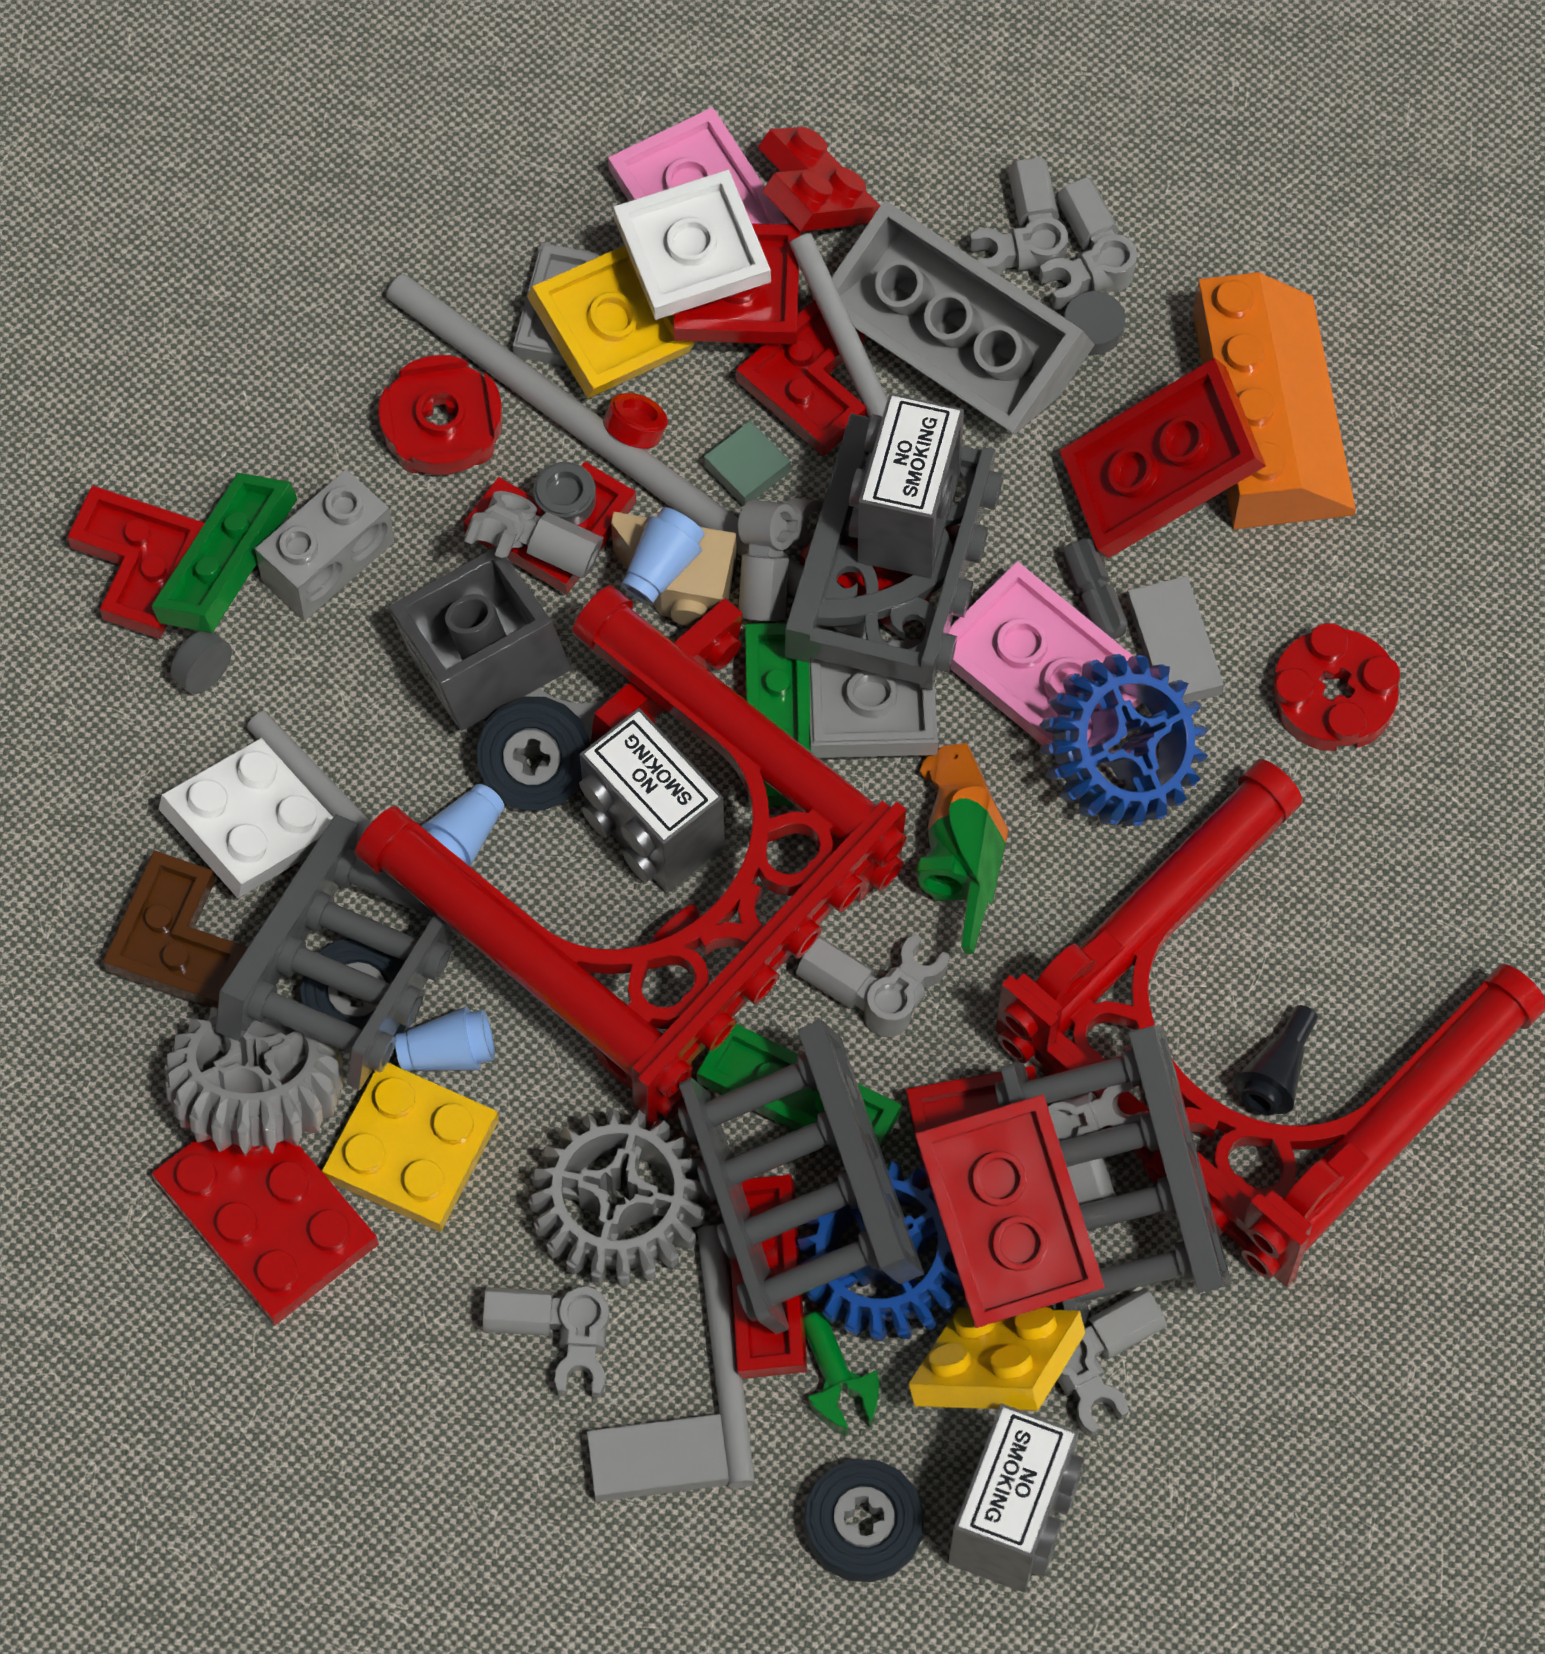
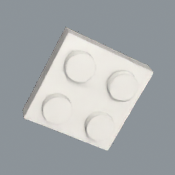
M729 169L613 207L614 220L655 320L771 282V269Z
M262 738L162 794L159 804L161 813L237 898L306 859L333 819L331 814Z

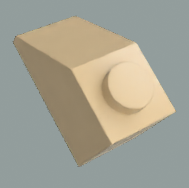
M614 512L611 522L613 551L625 568L628 569L648 518ZM701 527L705 533V536L699 543L702 552L661 595H658L653 603V606L661 616L672 618L673 621L680 625L692 627L724 598L729 599L737 562V533Z

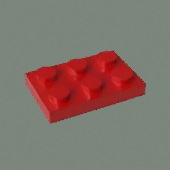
M1215 357L1059 450L1096 548L1108 558L1266 467L1226 366Z
M1044 1094L914 1134L974 1329L1105 1288Z
M213 1138L203 1142H197L195 1139L151 1173L157 1186L274 1326L379 1245L374 1232L299 1144L296 1146L285 1140L277 1142L273 1154L265 1145L252 1146L245 1156L239 1145L232 1144L219 1152L215 1142H213Z

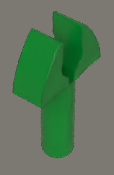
M822 1311L807 1314L804 1317L805 1335L825 1380L822 1392L808 1397L809 1408L818 1419L841 1435L848 1436V1425L843 1413L838 1408L841 1391L844 1390L849 1397L857 1399L862 1404L863 1414L869 1427H871L878 1405L879 1378L877 1371H872L862 1377L849 1371L830 1323Z

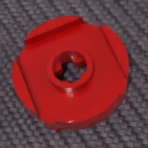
M432 355L408 363L399 371L400 377L391 384L388 391L387 386L385 387L380 397L378 410L381 433L386 446L398 458L399 465L405 471L416 474L447 475L467 470L474 465L484 464L491 459L495 452V443L501 434L503 415L498 388L485 372L483 376L477 370L469 368L468 361L456 356ZM445 405L448 413H458L455 418L449 420V423L445 425H435L434 422H428L425 417L433 415V406Z
M1335 623L1318 625L1312 633L1303 635L1291 643L1277 663L1273 678L1274 700L1278 706L1277 715L1284 728L1293 737L1312 748L1322 751H1336L1337 746H1351L1358 743L1357 748L1376 740L1391 723L1399 699L1400 669L1397 663L1390 658L1389 654L1368 636L1353 630L1343 629ZM1335 678L1341 679L1347 683V690L1353 695L1349 698L1338 695L1333 701L1327 699L1324 696L1326 685L1322 681L1326 679L1334 680Z

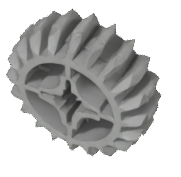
M211 1007L208 1021L190 1019L187 1033L175 1035L172 1052L167 1054L168 1062L165 1064L167 1100L171 1103L172 1110L175 1111L180 1127L191 1128L197 1142L213 1138V1142H215L219 1152L232 1144L239 1145L245 1156L252 1146L265 1145L273 1154L277 1142L285 1140L298 1146L302 1131L319 1133L323 1118L334 1117L337 1099L341 1098V1090L344 1086L342 1054L337 1047L269 1018H265L262 1022L253 1020L239 1042L216 1032L218 1009L215 1007Z
M612 1108L608 1111L607 1115L608 1125L598 1127L596 1120L591 1115L586 1114L582 1118L584 1134L579 1136L572 1129L563 1126V1129L559 1132V1137L564 1149L545 1146L542 1151V1160L547 1167L537 1168L532 1172V1184L540 1191L529 1196L531 1211L541 1214L534 1221L536 1234L543 1237L552 1236L547 1243L548 1254L552 1258L569 1253L567 1270L573 1275L580 1272L587 1263L592 1264L591 1279L597 1285L605 1279L607 1269L616 1270L619 1285L625 1287L630 1283V1269L640 1267L642 1276L646 1280L651 1281L656 1277L654 1260L658 1258L665 1265L674 1268L679 1263L678 1253L674 1245L688 1249L693 1248L696 1243V1234L690 1227L704 1225L706 1211L698 1203L706 1200L708 1196L701 1181L696 1180L699 1177L697 1166L702 1164L699 1158H685L690 1151L689 1141L685 1136L667 1142L670 1135V1125L665 1120L657 1123L648 1131L646 1130V1116L640 1110L632 1116L631 1124L626 1125L621 1124L619 1111ZM615 1156L613 1162L604 1169H583L598 1159ZM640 1159L652 1164L665 1176L671 1186L673 1196L658 1193V1186L644 1182L638 1176V1163ZM626 1176L629 1200L624 1197V1204L616 1205L613 1218L611 1219L608 1194L614 1198L613 1191L621 1190L624 1177ZM565 1198L579 1201L581 1209L596 1214L599 1218L598 1236L588 1233L577 1225L564 1205ZM657 1220L660 1221L653 1229L638 1237L621 1240L624 1232L631 1226L637 1224L654 1226Z

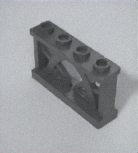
M850 413L785 628V657L810 663L811 658L917 683L920 684V688L932 690L938 670L947 673L950 671L958 636L949 634L953 616L964 618L966 615L973 581L964 579L969 561L978 564L981 562L988 535V527L980 525L984 508L996 509L1004 474L994 471L995 449L983 447L982 450L962 446L959 478L965 483L967 492L959 503L951 505L946 526L961 523L954 548L945 529L932 578L913 575L894 586L878 591V579L872 565L859 563L858 551L845 546L847 537L856 538L849 536V526L854 508L849 506V497L857 468L863 470L866 468L869 452H865L864 447L871 419ZM845 572L859 574L863 579L866 595L857 596V582L851 588L839 586L837 583L838 577ZM943 586L937 609L935 610L924 599ZM890 616L892 629L904 639L905 632L902 627L904 623L909 620H918L925 627V637L921 643L911 649L891 646L885 642L879 632L878 619ZM865 623L866 639L821 629L820 626Z

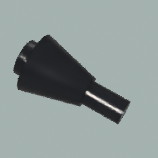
M1297 1005L1281 1034L1277 1035L1236 1075L1234 1086L1241 1096L1244 1105L1253 1112L1271 1116L1274 1114H1286L1293 1109L1304 1056V1045L1318 1020L1317 1013L1310 1007Z

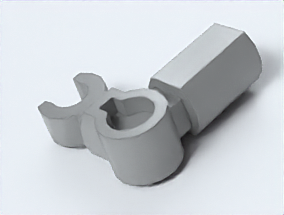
M1042 157L1017 160L1008 170L1020 228H1013L1011 233L1002 234L990 228L977 229L970 233V251L988 250L995 254L993 257L982 258L977 261L998 275H1002L1006 268L1016 267V271L1030 270L1039 274L1040 266L1046 261L1053 258L1066 259L1068 232L1065 226L1058 220L1059 214L1048 164Z
M1086 177L1065 185L1059 191L1056 199L1084 252L1079 253L1077 259L1073 261L1065 258H1053L1040 266L1039 280L1041 284H1046L1053 280H1062L1068 284L1065 288H1060L1053 292L1052 305L1055 310L1066 309L1074 297L1088 290H1104L1108 292L1124 290L1133 281L1137 259V250L1133 242L1123 235H1118V226L1093 179Z
M506 491L494 492L489 507L485 512L475 513L472 516L464 537L465 542L473 544L475 541L481 540L491 543L497 547L494 555L500 558L507 557L512 548H520L525 544L528 545V554L582 579L591 571L603 542V537L549 512H546L542 517L536 515L537 508L531 501Z
M792 498L785 503H776L753 499L743 506L739 515L738 533L741 541L749 546V554H742L739 610L743 613L742 618L757 621L785 620L789 557L783 556V550L787 549L791 544L807 547L812 541L813 534L808 533L807 521L812 512L821 511L823 504L818 500Z
M914 934L902 945L898 967L891 968L884 978L876 979L873 977V969L819 936L813 946L802 957L796 974L849 1009H852L854 1006L862 1009L864 1021L874 1034L882 1037H894L902 1034L908 1028L914 1009L925 996L924 988L934 986L945 976L950 955L942 952L936 962L928 966L917 963L914 956L919 950L922 938Z
M1131 1082L1107 1087L1102 1096L1098 1098L1092 1092L1076 1097L1055 1101L1048 1106L1059 1142L1106 1130L1108 1125L1117 1127L1140 1121V1114L1148 1111L1144 1110L1136 1114H1126L1119 1108L1117 1101L1119 1094L1135 1088ZM1103 1158L1067 1167L1079 1205L1116 1196Z
M486 1287L483 1332L550 1336L551 1329L561 1330L559 1347L568 1352L567 1357L559 1363L555 1371V1387L558 1396H566L567 1381L572 1373L585 1371L593 1379L592 1397L601 1398L605 1390V1373L602 1364L596 1359V1353L605 1350L606 1331L610 1322L608 1302L603 1294L590 1287H579L568 1292L564 1298H553V1291Z
M1147 1288L1138 1290L1087 1319L1086 1333L1057 1379L1066 1396L1073 1394L1077 1400L1076 1420L1080 1429L1089 1437L1097 1434L1099 1430L1097 1422L1091 1415V1407L1094 1404L1101 1402L1110 1405L1119 1421L1127 1417L1129 1413L1128 1403L1124 1395L1115 1387L1105 1385L1101 1377L1105 1372L1096 1357L1102 1354L1106 1359H1110L1166 1328L1164 1314Z

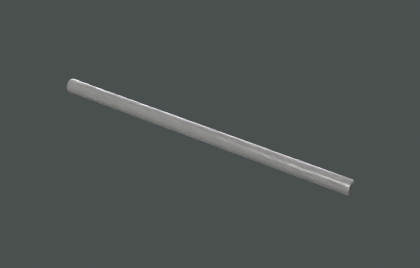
M401 274L392 282L387 291V298L671 508L687 516L700 527L737 533V556L742 559V554H749V546L741 541L738 533L739 518L645 449L631 447L615 439L606 430L603 419L409 276ZM783 551V556L789 557L787 593L795 598L804 566ZM865 623L833 626L843 634L866 639Z

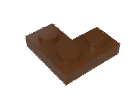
M154 850L103 960L106 972L209 1008L215 1007L218 1009L220 990L248 947L194 929L216 881L213 870Z

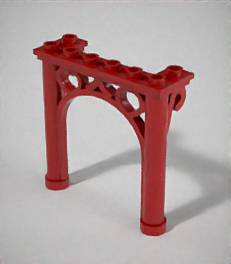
M609 585L595 594L582 609L573 625L572 635L719 752L737 772L747 792L752 811L750 843L735 879L721 898L692 924L662 940L632 948L596 949L566 941L545 929L397 806L389 807L383 811L367 827L356 845L355 856L375 873L383 871L594 1045L593 1052L604 1068L619 1082L633 1091V1108L645 1114L646 1129L649 1130L661 1116L669 1120L678 1113V1107L685 1104L679 1083L691 1078L693 1069L691 1062L705 1047L713 1051L725 1041L736 1024V1020L733 1018L734 1015L748 1000L753 1004H757L765 998L779 978V973L776 970L791 954L796 958H800L813 946L822 931V927L819 924L834 908L840 913L845 911L855 899L860 903L874 887L878 891H883L896 878L904 864V861L901 860V853L907 839L904 835L906 808L897 801L891 807L883 800L876 805L633 611V602L614 586ZM764 781L802 812L794 811L770 818ZM794 833L804 834L812 838L817 844L819 852L802 871L794 874H784L775 870L769 864L767 859L768 842ZM758 877L766 889L778 895L792 896L765 926L758 920L755 912V906L761 898V887L755 885ZM738 911L739 923L729 922ZM700 947L706 956L713 950L723 947L742 949L710 984L706 963L697 951H694ZM668 965H677L687 969L693 976L695 984L676 1005L666 1008L656 1007L643 996L642 988L648 969ZM588 972L602 974L630 973L628 983L629 1003L623 1002ZM656 1028L667 1029V1030L664 1032V1034H662V1033H661L659 1030H657Z
M1256 760L1238 778L1239 787L1079 946L1072 944L1065 948L1046 967L1036 983L1023 973L1017 980L1010 975L1001 984L995 1031L999 1034V1043L1012 1058L1024 1064L1030 1061L1043 1074L1049 1076L1106 1060L1090 1046L1087 1040V1033L1097 1024L1107 1022L1134 1030L1155 1025L1149 1001V976L1154 960L1163 944L1302 805L1303 799L1298 787L1283 770L1267 760ZM1507 964L1498 965L1481 983L1480 987L1375 1096L1354 1112L1321 1124L1304 1126L1281 1125L1240 1114L1211 1098L1197 1087L1173 1060L1191 1131L1202 1133L1211 1139L1216 1129L1226 1133L1216 1146L1213 1165L1197 1152L1219 1235L1224 1232L1243 1249L1241 1253L1244 1260L1255 1272L1266 1279H1271L1274 1276L1284 1286L1288 1287L1296 1278L1304 1253L1519 1028H1530L1545 1012V997L1541 990L1528 976L1515 967ZM1132 965L1135 966L1131 984V1005L1112 1001L1096 1003ZM1069 1029L1074 1031L1072 1041L1064 1035ZM1106 1088L1092 1091V1093L1097 1098L1101 1097ZM1129 1091L1119 1094L1118 1106L1124 1113L1136 1114L1139 1111H1149ZM1108 1125L1106 1129L1113 1128V1126ZM1245 1145L1271 1148L1278 1163L1281 1178L1279 1182L1268 1188L1252 1187L1241 1176L1235 1174L1230 1167L1228 1156L1236 1148ZM1334 1145L1298 1181L1295 1179L1297 1164L1293 1150H1309ZM1148 1146L1131 1150L1144 1162L1143 1168L1155 1184L1158 1185V1178L1167 1176L1160 1150L1150 1152Z

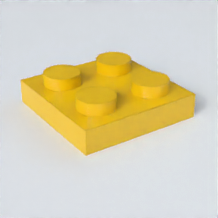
M625 245L532 286L527 295L531 305L587 399L689 353L695 344V341H674V314L657 320L654 319Z
M388 1063L381 1073L374 1072L322 1172L332 1184L442 1232L499 1122L498 1111Z
M958 1307L909 1382L914 1406L999 1409L1002 1403L1018 1410L1038 1411L1086 1333L1080 1311L1052 1310L1049 1307H1043L974 1329L968 1307Z

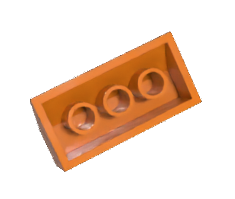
M1260 272L1199 279L1192 316L1201 363L1203 365L1215 357L1226 366L1266 467L1226 489L1233 530L1355 516L1356 507L1313 296Z

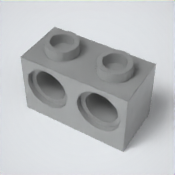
M345 469L255 548L262 583L300 618L306 621L394 543L390 509Z

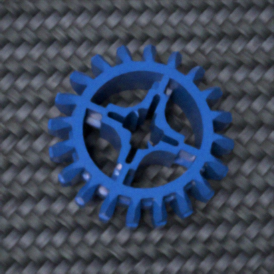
M1121 654L1109 655L1105 657L1103 663L1099 662V660L1084 663L1081 667V675L1078 673L1067 675L1061 681L1066 694H1053L1047 700L1058 716L1044 718L1039 724L1045 731L1053 733V742L1043 744L1039 752L1047 756L1055 755L1057 765L1051 767L1045 776L1051 780L1060 778L1066 780L1059 798L1065 801L1080 798L1078 814L1089 817L1099 813L1100 823L1104 825H1116L1121 819L1126 826L1142 825L1146 817L1149 820L1165 817L1168 814L1167 805L1170 807L1181 805L1187 800L1182 787L1195 786L1201 780L1190 765L1192 763L1204 762L1209 756L1203 750L1195 747V738H1201L1209 731L1204 726L1193 725L1191 716L1199 711L1202 704L1196 701L1184 703L1182 697L1189 683L1183 680L1168 683L1169 666L1158 664L1150 668L1148 657L1141 655L1129 657L1128 661ZM1120 691L1129 693L1140 700L1152 716L1143 717L1137 713L1131 700L1124 701ZM1091 718L1093 730L1089 741H1087L1088 724ZM1140 730L1137 734L1127 738L1128 742L1124 743L1121 749L1108 751L1110 747L1120 743V739L1125 737L1127 732ZM1160 740V751L1157 761L1155 753L1156 746ZM1105 763L1111 767L1117 780L1124 779L1129 791L1110 783L1102 776L1095 765Z
M893 1161L889 1163L887 1169L899 1204L924 1213L915 1220L910 1215L905 1217L917 1255L919 1256L924 1250L929 1248L927 1241L935 1236L938 1237L937 1253L930 1271L919 1284L915 1278L899 1284L880 1268L873 1270L869 1265L806 1292L813 1303L827 1301L822 1313L829 1322L834 1323L846 1315L844 1326L846 1331L853 1336H857L869 1321L870 1335L875 1341L881 1342L887 1335L889 1324L894 1323V1327L902 1340L911 1337L912 1329L909 1321L917 1317L927 1330L934 1329L936 1322L929 1310L938 1304L945 1312H954L957 1306L947 1293V1290L950 1287L962 1291L930 1185L927 1187L928 1179L925 1170L916 1167L904 1181L902 1167L898 1162ZM847 1205L805 1223L807 1227L817 1234L805 1235L797 1239V1247L800 1252L812 1256L799 1265L837 1250L844 1232L855 1219L860 1232L866 1230L859 1208L853 1210L850 1205ZM875 1281H887L893 1284L901 1295L892 1298L873 1299L860 1296L850 1291L849 1288L857 1283L865 1287Z

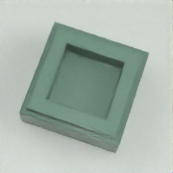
M749 421L704 456V467L744 506L748 501L755 500L791 472V461Z

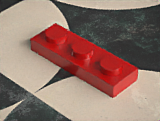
M724 598L674 643L707 670H710L712 667L717 671L721 670L734 658L740 649L741 642L738 639L743 613ZM629 682L594 713L590 743L596 742L638 708L653 723H655V718L665 709L632 682Z
M791 1174L751 1178L741 1183L752 1217L796 1198L795 1183ZM798 1227L761 1242L772 1277L795 1268L800 1264L799 1249L797 1247ZM731 1261L737 1369L740 1377L748 1379L808 1372L802 1294L781 1302L789 1324V1330L775 1334L758 1320L752 1322L745 1313L737 1292V1285L744 1282L738 1261Z

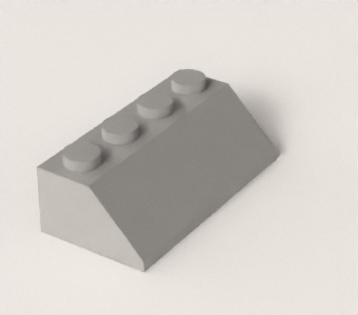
M884 200L832 276V280L855 329L1014 435L1062 394L1095 345L1082 329L886 200Z

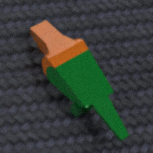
M967 743L941 746L937 755H929L922 763L921 775L926 781L932 780L938 793L929 818L928 839L930 851L925 857H920V861L913 872L918 878L920 887L927 894L934 897L935 901L967 900L961 948L965 954H974L987 904L989 902L992 906L1009 829L999 812L971 749Z

